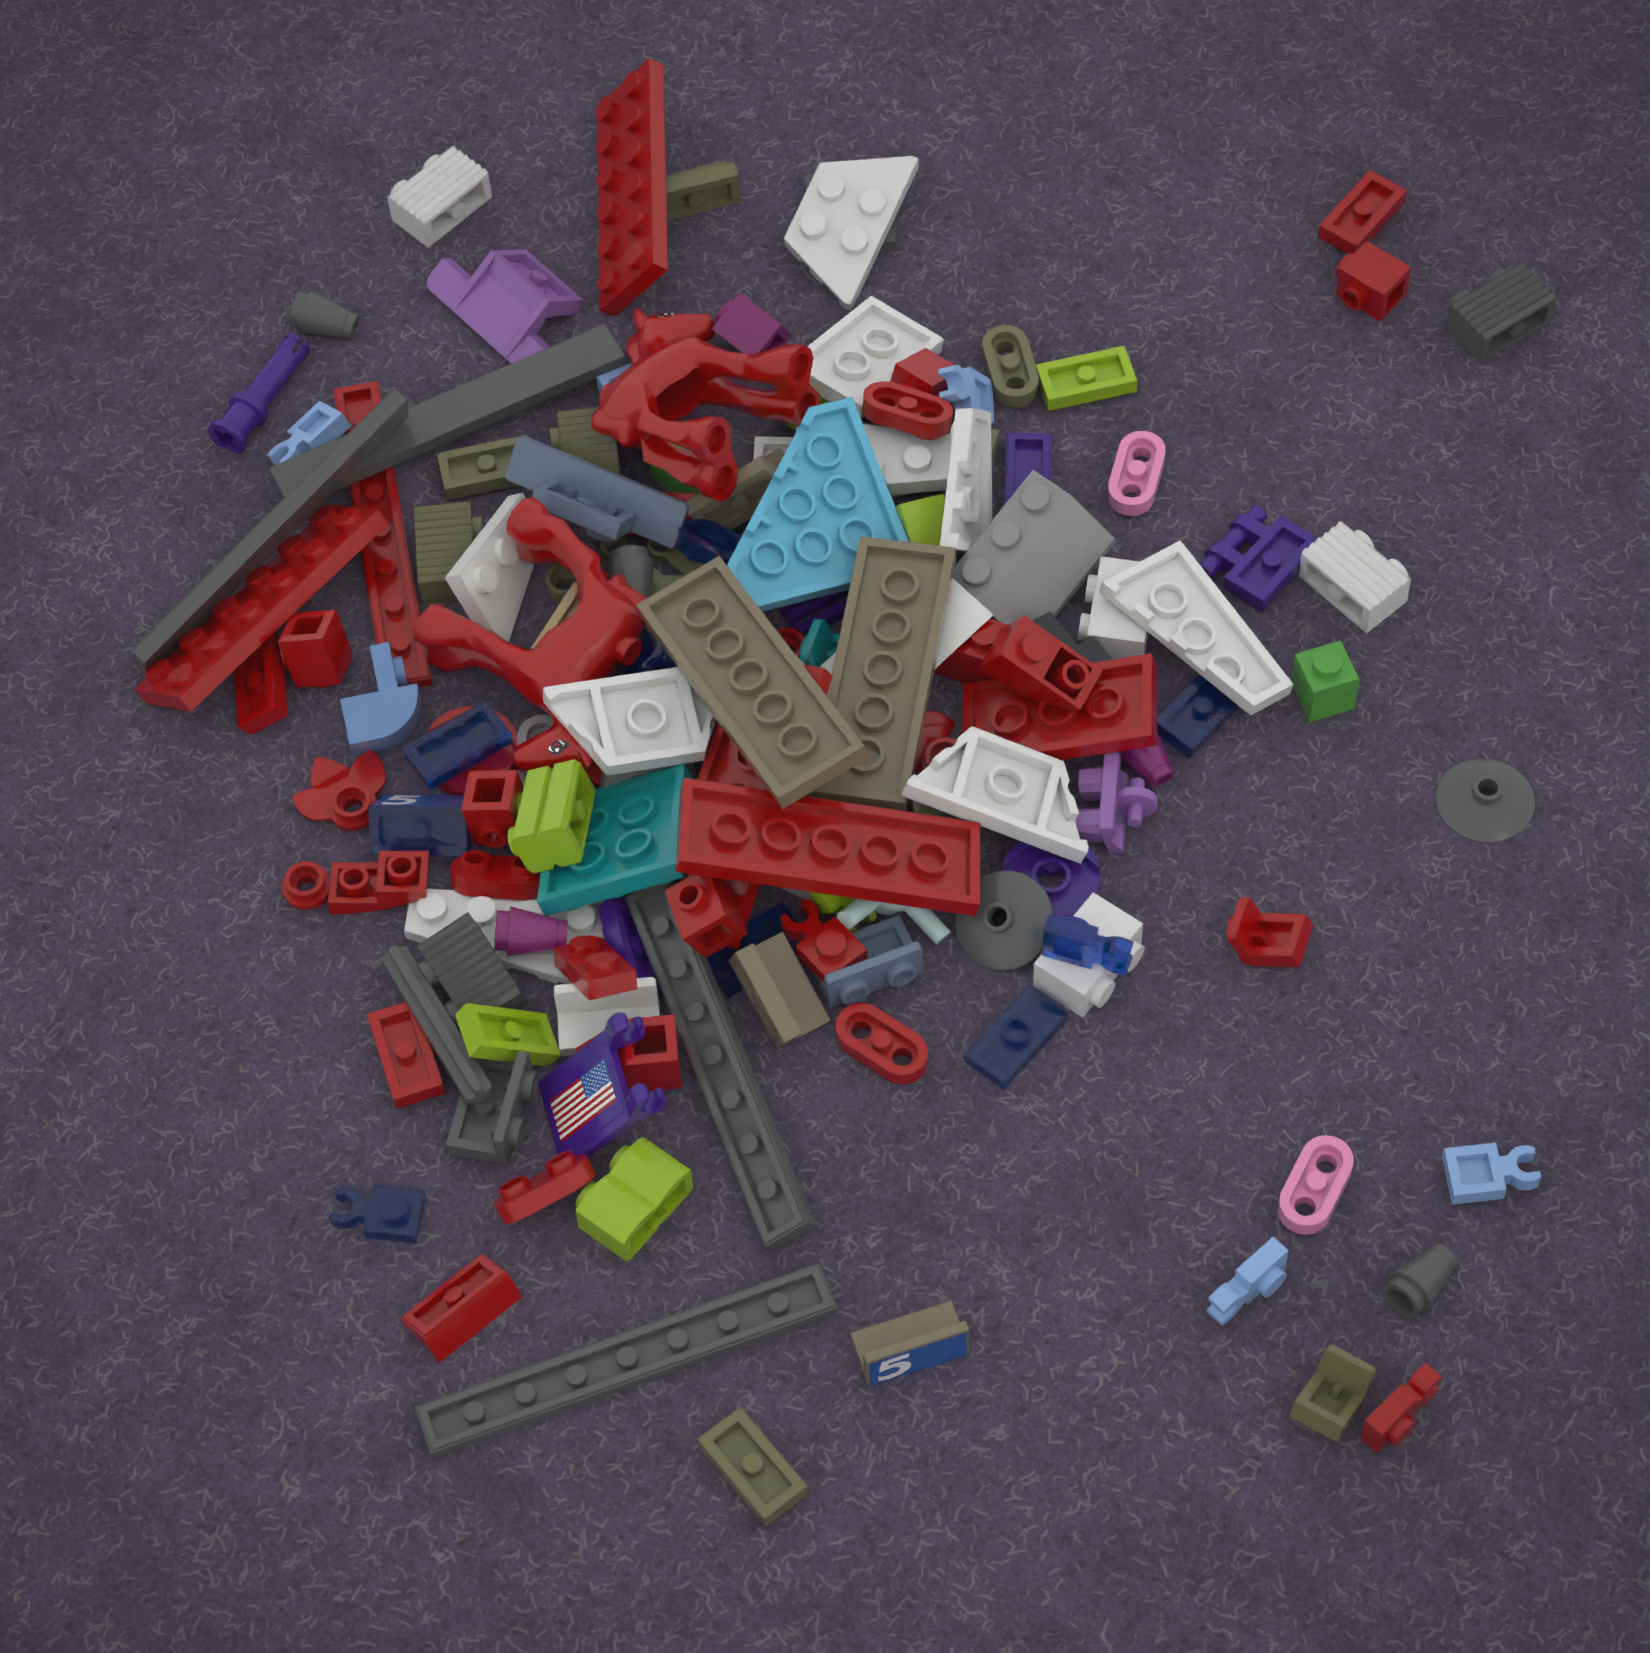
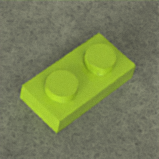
M1125 346L1036 364L1039 375V388L1047 411L1137 392V378Z
M466 1003L455 1014L468 1055L471 1058L515 1063L518 1051L529 1052L532 1065L548 1066L561 1056L546 1013Z

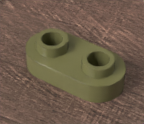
M999 325L991 328L983 337L982 357L988 378L992 380L993 395L999 403L1007 407L1020 408L1027 406L1036 399L1039 390V375L1028 338L1021 329L1012 325ZM1002 350H1008L1012 353H1008L1003 356L1000 355L998 352ZM1014 385H1017V386H1020V387H1022V388H1020V389H1011V388H1009V387L1014 386Z

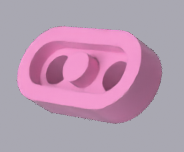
M1135 431L1126 435L1121 440L1108 483V502L1117 513L1125 516H1138L1146 513L1152 507L1163 472L1166 453L1165 444L1158 435L1149 431ZM1144 456L1149 460L1147 462H1142L1140 460H1134V458ZM1127 493H1135L1138 495V497H1126L1124 495Z
M1318 1136L1307 1142L1302 1149L1281 1191L1278 1205L1279 1218L1290 1231L1297 1234L1310 1235L1321 1231L1328 1224L1351 1177L1354 1163L1353 1153L1344 1141L1334 1136ZM1323 1161L1330 1162L1335 1167V1170L1331 1173H1323L1318 1170L1316 1165ZM1299 1204H1308L1313 1208L1314 1213L1303 1216L1295 1210V1207Z

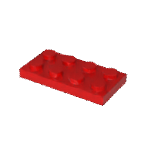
M1152 653L1093 662L1094 665L1103 671L1081 710L1078 712L1019 696L994 678L964 683L962 734L973 726L1059 760L1157 746V664Z

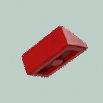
M482 1253L404 1314L400 1320L440 1363L521 1299L522 1296L509 1273Z

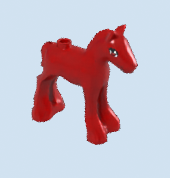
M635 309L632 319L637 331L632 337H629L625 347L626 354L630 357L633 364L616 377L612 383L604 385L599 395V408L592 414L591 427L596 432L617 440L623 447H631L642 451L644 462L664 469L681 483L698 489L701 495L724 502L732 495L738 478V467L731 452V429L729 423L724 417L711 416L685 420L697 406L714 405L732 408L762 419L799 427L808 408L820 405V394L809 383L814 359L811 348L803 344H785L759 353L729 352L707 343V341L714 338L716 333L712 330L715 324L708 313H656L647 317L640 309ZM726 377L769 383L776 388L770 390L753 389L735 384ZM673 444L678 445V446H680V447H682V448H685V449H687V450L678 448V447L674 446Z
M534 497L522 499L512 510L507 520V535L516 541L518 555L521 560L531 564H558L574 575L578 588V608L574 614L546 632L534 648L526 649L509 643L486 627L455 613L444 605L431 604L416 620L413 637L416 642L429 648L427 662L431 666L445 673L473 667L487 669L506 680L522 695L527 703L543 710L554 720L552 727L517 745L512 756L520 773L527 774L528 770L545 766L553 769L554 764L575 759L582 764L591 782L595 785H600L602 770L544 704L542 697L543 687L607 678L619 663L624 666L634 663L642 650V643L639 641V637L646 625L640 617L636 604L647 599V597L631 588L624 574L614 575L608 580L609 575L601 569L600 556L580 541L563 519L552 515L548 508Z

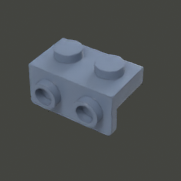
M900 915L851 932L867 949V960L827 974L824 977L825 984L815 974L814 976L829 1008L842 1003L854 1004L865 999L869 993L890 985L893 987L903 986L911 982L917 975L922 974L923 950L918 941L912 942Z

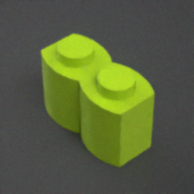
M644 1137L639 1138L631 1146L624 1145L611 1160L609 1166L610 1173L597 1183L590 1182L587 1184L576 1200L575 1212L578 1228L626 1262L637 1254L656 1232L660 1224L665 1222L693 1189L691 1170Z

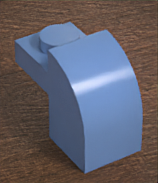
M389 642L369 646L378 691L340 699L353 757L361 756L368 750L377 753L400 745L411 736L420 720L421 698L417 683L407 685L402 656L392 658Z

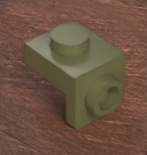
M1328 1345L1322 1354L1316 1372L1295 1400L1289 1417L1338 1443L1362 1407L1376 1374V1368L1335 1345Z

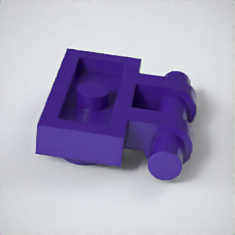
M1254 505L1246 514H1239L1229 526L1230 532L1221 541H1215L1204 553L1205 559L1199 565L1210 579L1220 570L1223 572L1228 571L1229 573L1224 577L1223 588L1263 612L1299 572L1301 553L1305 548H1309L1311 543H1315L1318 538L1282 516L1270 528L1263 524L1268 517L1266 511L1262 507ZM1244 543L1254 544L1245 555L1238 552Z

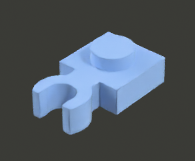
M953 365L938 369V375L943 377L948 385V390L939 392V397L952 403L955 410L975 408L991 412V424H994L993 384L990 378L971 367L962 369L959 365Z
M319 401L287 430L290 438L274 446L267 456L274 465H277L340 438L351 425L343 413Z
M1496 1143L1444 1148L1442 1161L1452 1205L1504 1199L1507 1184L1525 1191L1537 1188L1541 1180L1540 1171L1526 1173L1517 1166L1521 1163L1533 1162L1536 1153L1535 1147L1529 1145L1518 1146L1505 1156H1499Z
M1275 1237L1268 1240L1235 1270V1277L1221 1285L1209 1296L1208 1301L1212 1305L1207 1309V1312L1223 1326L1235 1316L1245 1303L1249 1304L1260 1293L1265 1298L1271 1296L1279 1289L1287 1277L1284 1271L1289 1250Z

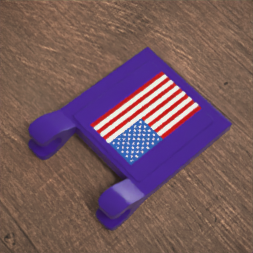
M617 1012L608 1019L603 1032L539 1081L538 1085L557 1154L572 1150L574 1155L586 1154L590 1158L635 1122L655 1115L666 1107L664 1092L660 1087L655 1088L649 1093L645 1084H636L628 1090L617 1049L633 1044L645 1036V1027L641 1017L636 1016L628 1022L625 1013Z

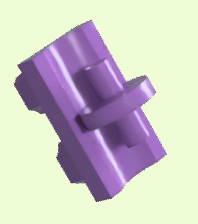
M1120 753L1104 754L1103 766L1079 770L1078 786L1082 801L1101 802L1100 808L1078 809L1079 815L1075 822L1080 840L1086 839L1087 842L1091 843L1104 842L1109 853L1124 854L1126 816L1129 826H1141L1142 817H1148L1156 812L1158 797L1151 790L1144 788L1145 781L1142 778H1132L1129 787V776L1120 769Z

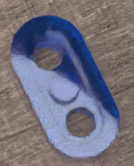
M692 519L685 521L681 527H678L677 548L692 561L706 564L720 556L727 565L742 535L710 520Z

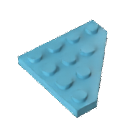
M852 397L808 408L727 564L728 568L762 612L849 590L860 536L909 542Z

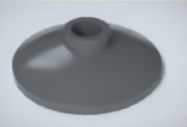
M1475 758L1454 765L1442 776L1436 789V807L1444 823L1458 835L1476 842L1495 843L1513 838L1527 827L1535 810V797L1528 780L1514 767L1494 759ZM1488 788L1493 790L1495 794L1486 796L1479 789Z
M996 871L981 877L980 906L976 915L970 916L956 913L955 917L956 934L965 953L979 965L998 971L1016 970L1034 961L1046 948L1054 926L1053 907L1045 890L1029 876L1015 871ZM1004 909L1007 914L1005 923L998 927L994 926L992 923L993 914L997 910Z

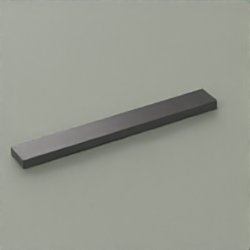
M602 324L409 407L408 418L335 491L594 380L599 375L625 366V355L606 324ZM346 435L270 467L271 477L281 496L284 498Z
M396 389L394 391L391 390L132 649L136 667L145 674L151 665L161 659L168 658L179 647L178 642L184 634L196 627H200L212 615L211 612L214 606L221 600L229 597L244 582L247 575L258 568L408 418V399Z
M674 880L668 884L656 885L631 892L624 897L670 1013L675 1015L677 1030L765 1248L772 1250L780 1247L816 1226V1223L707 958L681 938L665 894V890L675 885L676 882Z
M819 1263L420 1404L415 1406V1410L431 1457L434 1459L838 1314L837 1306Z

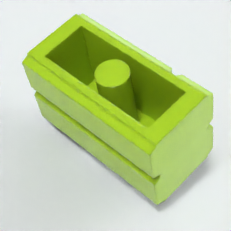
M575 759L554 764L553 769L545 766L528 770L523 792L518 795L517 819L515 826L510 827L508 830V843L512 853L515 856H519L527 870L533 874L554 869L555 864L564 867L581 863L596 789L582 764Z

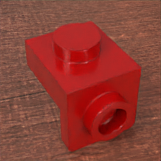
M1240 897L1234 915L1229 918L1227 923V939L1245 964L1269 967H1300L1313 924L1306 914L1260 913L1251 898Z

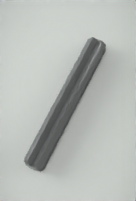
M391 946L388 948V953L382 957V964L465 1101L469 1104L485 1102L486 1097L493 1092V1085L477 1059L469 1057L461 1033L431 984L422 973L408 947Z

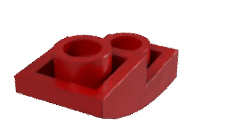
M379 851L378 862H332L328 895L330 914L379 911L418 901L420 898H426L430 862L429 851Z

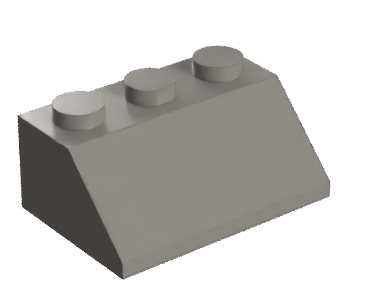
M1032 470L956 564L953 579L993 614L990 619L1009 624L1023 615L1033 622L1048 612H1051L1056 617L1088 578L1089 574L1100 563L1101 556L1104 557L1116 541L1071 494Z

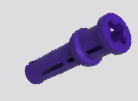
M287 334L245 391L232 395L228 402L229 409L220 420H214L208 427V434L216 445L237 454L243 452L247 445L246 438L255 426H262L268 417V405L303 359L309 355L310 347L305 341L293 353L291 352L301 337L295 334Z

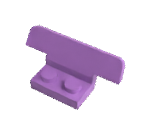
M526 249L491 250L472 276L452 258H442L427 279L428 289L511 364L549 348L550 346L537 335L546 318L574 315L579 311L584 301Z

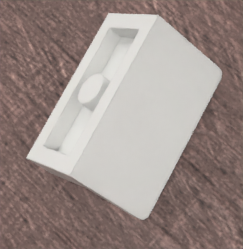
M637 978V990L594 1000H588L573 984L555 985L554 999L558 1016V1038L561 1056L574 1055L576 1047L603 1032L608 1019L617 1012L625 1013L627 1019L636 1016H660L656 978Z

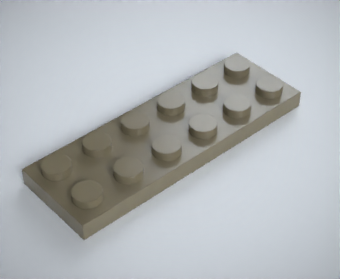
M860 536L831 674L833 678L827 697L865 745L869 758L808 794V797L907 812L909 798L901 796L908 779L915 773L956 563V548Z
M720 556L636 604L640 617L782 809L869 758L865 745Z

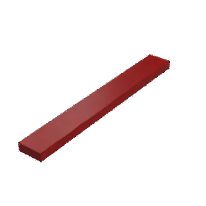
M378 381L333 389L336 410L343 413L351 425L341 437L347 435L382 400ZM393 466L353 483L349 487L353 507L379 509L389 523L360 550L376 644L389 642L392 658L402 656L407 685L417 683L419 688L433 684L429 663L427 662L426 646L416 642L413 637V630L416 620L420 617Z

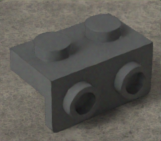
M518 1051L515 1063L476 1058L493 1085V1092L481 1104L477 1102L469 1104L460 1094L446 1141V1149L449 1155L508 1165L513 1147H521L526 1129V1118L522 1117L526 1101H534L539 1083V1073L533 1071L529 1052Z

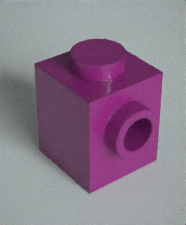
M741 293L734 300L727 301L721 307L716 316V324L712 328L726 342L744 354L759 353L785 345L792 336L780 323Z

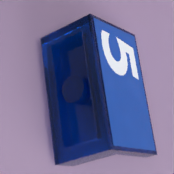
M383 794L369 806L370 855H379V851H429L430 856H461L463 853L471 851V834L461 812L464 795Z

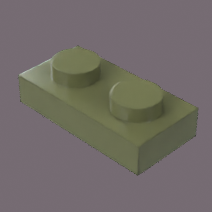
M520 436L436 453L446 499L452 500L519 486L506 480L505 473L516 439Z
M741 1407L697 1439L700 1450L765 1527L808 1495V1486Z

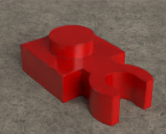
M803 899L800 902L801 912L808 918L806 921L796 923L786 914L780 916L783 933L791 940L801 941L796 945L797 956L824 984V977L827 974L868 959L867 949L835 916L823 925L819 921L817 906L808 899Z
M1427 1363L1423 1364L1412 1375L1405 1386L1401 1384L1365 1420L1361 1440L1376 1453L1388 1442L1395 1447L1400 1445L1416 1426L1417 1422L1413 1419L1414 1413L1429 1402L1439 1391L1437 1384L1442 1380V1376Z

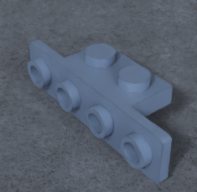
M524 435L516 439L505 473L506 480L534 491L532 497L547 507L552 515L563 519L567 524L573 522L585 527L587 535L606 542L617 540L627 533L633 532L673 548L678 544L690 508L687 502Z

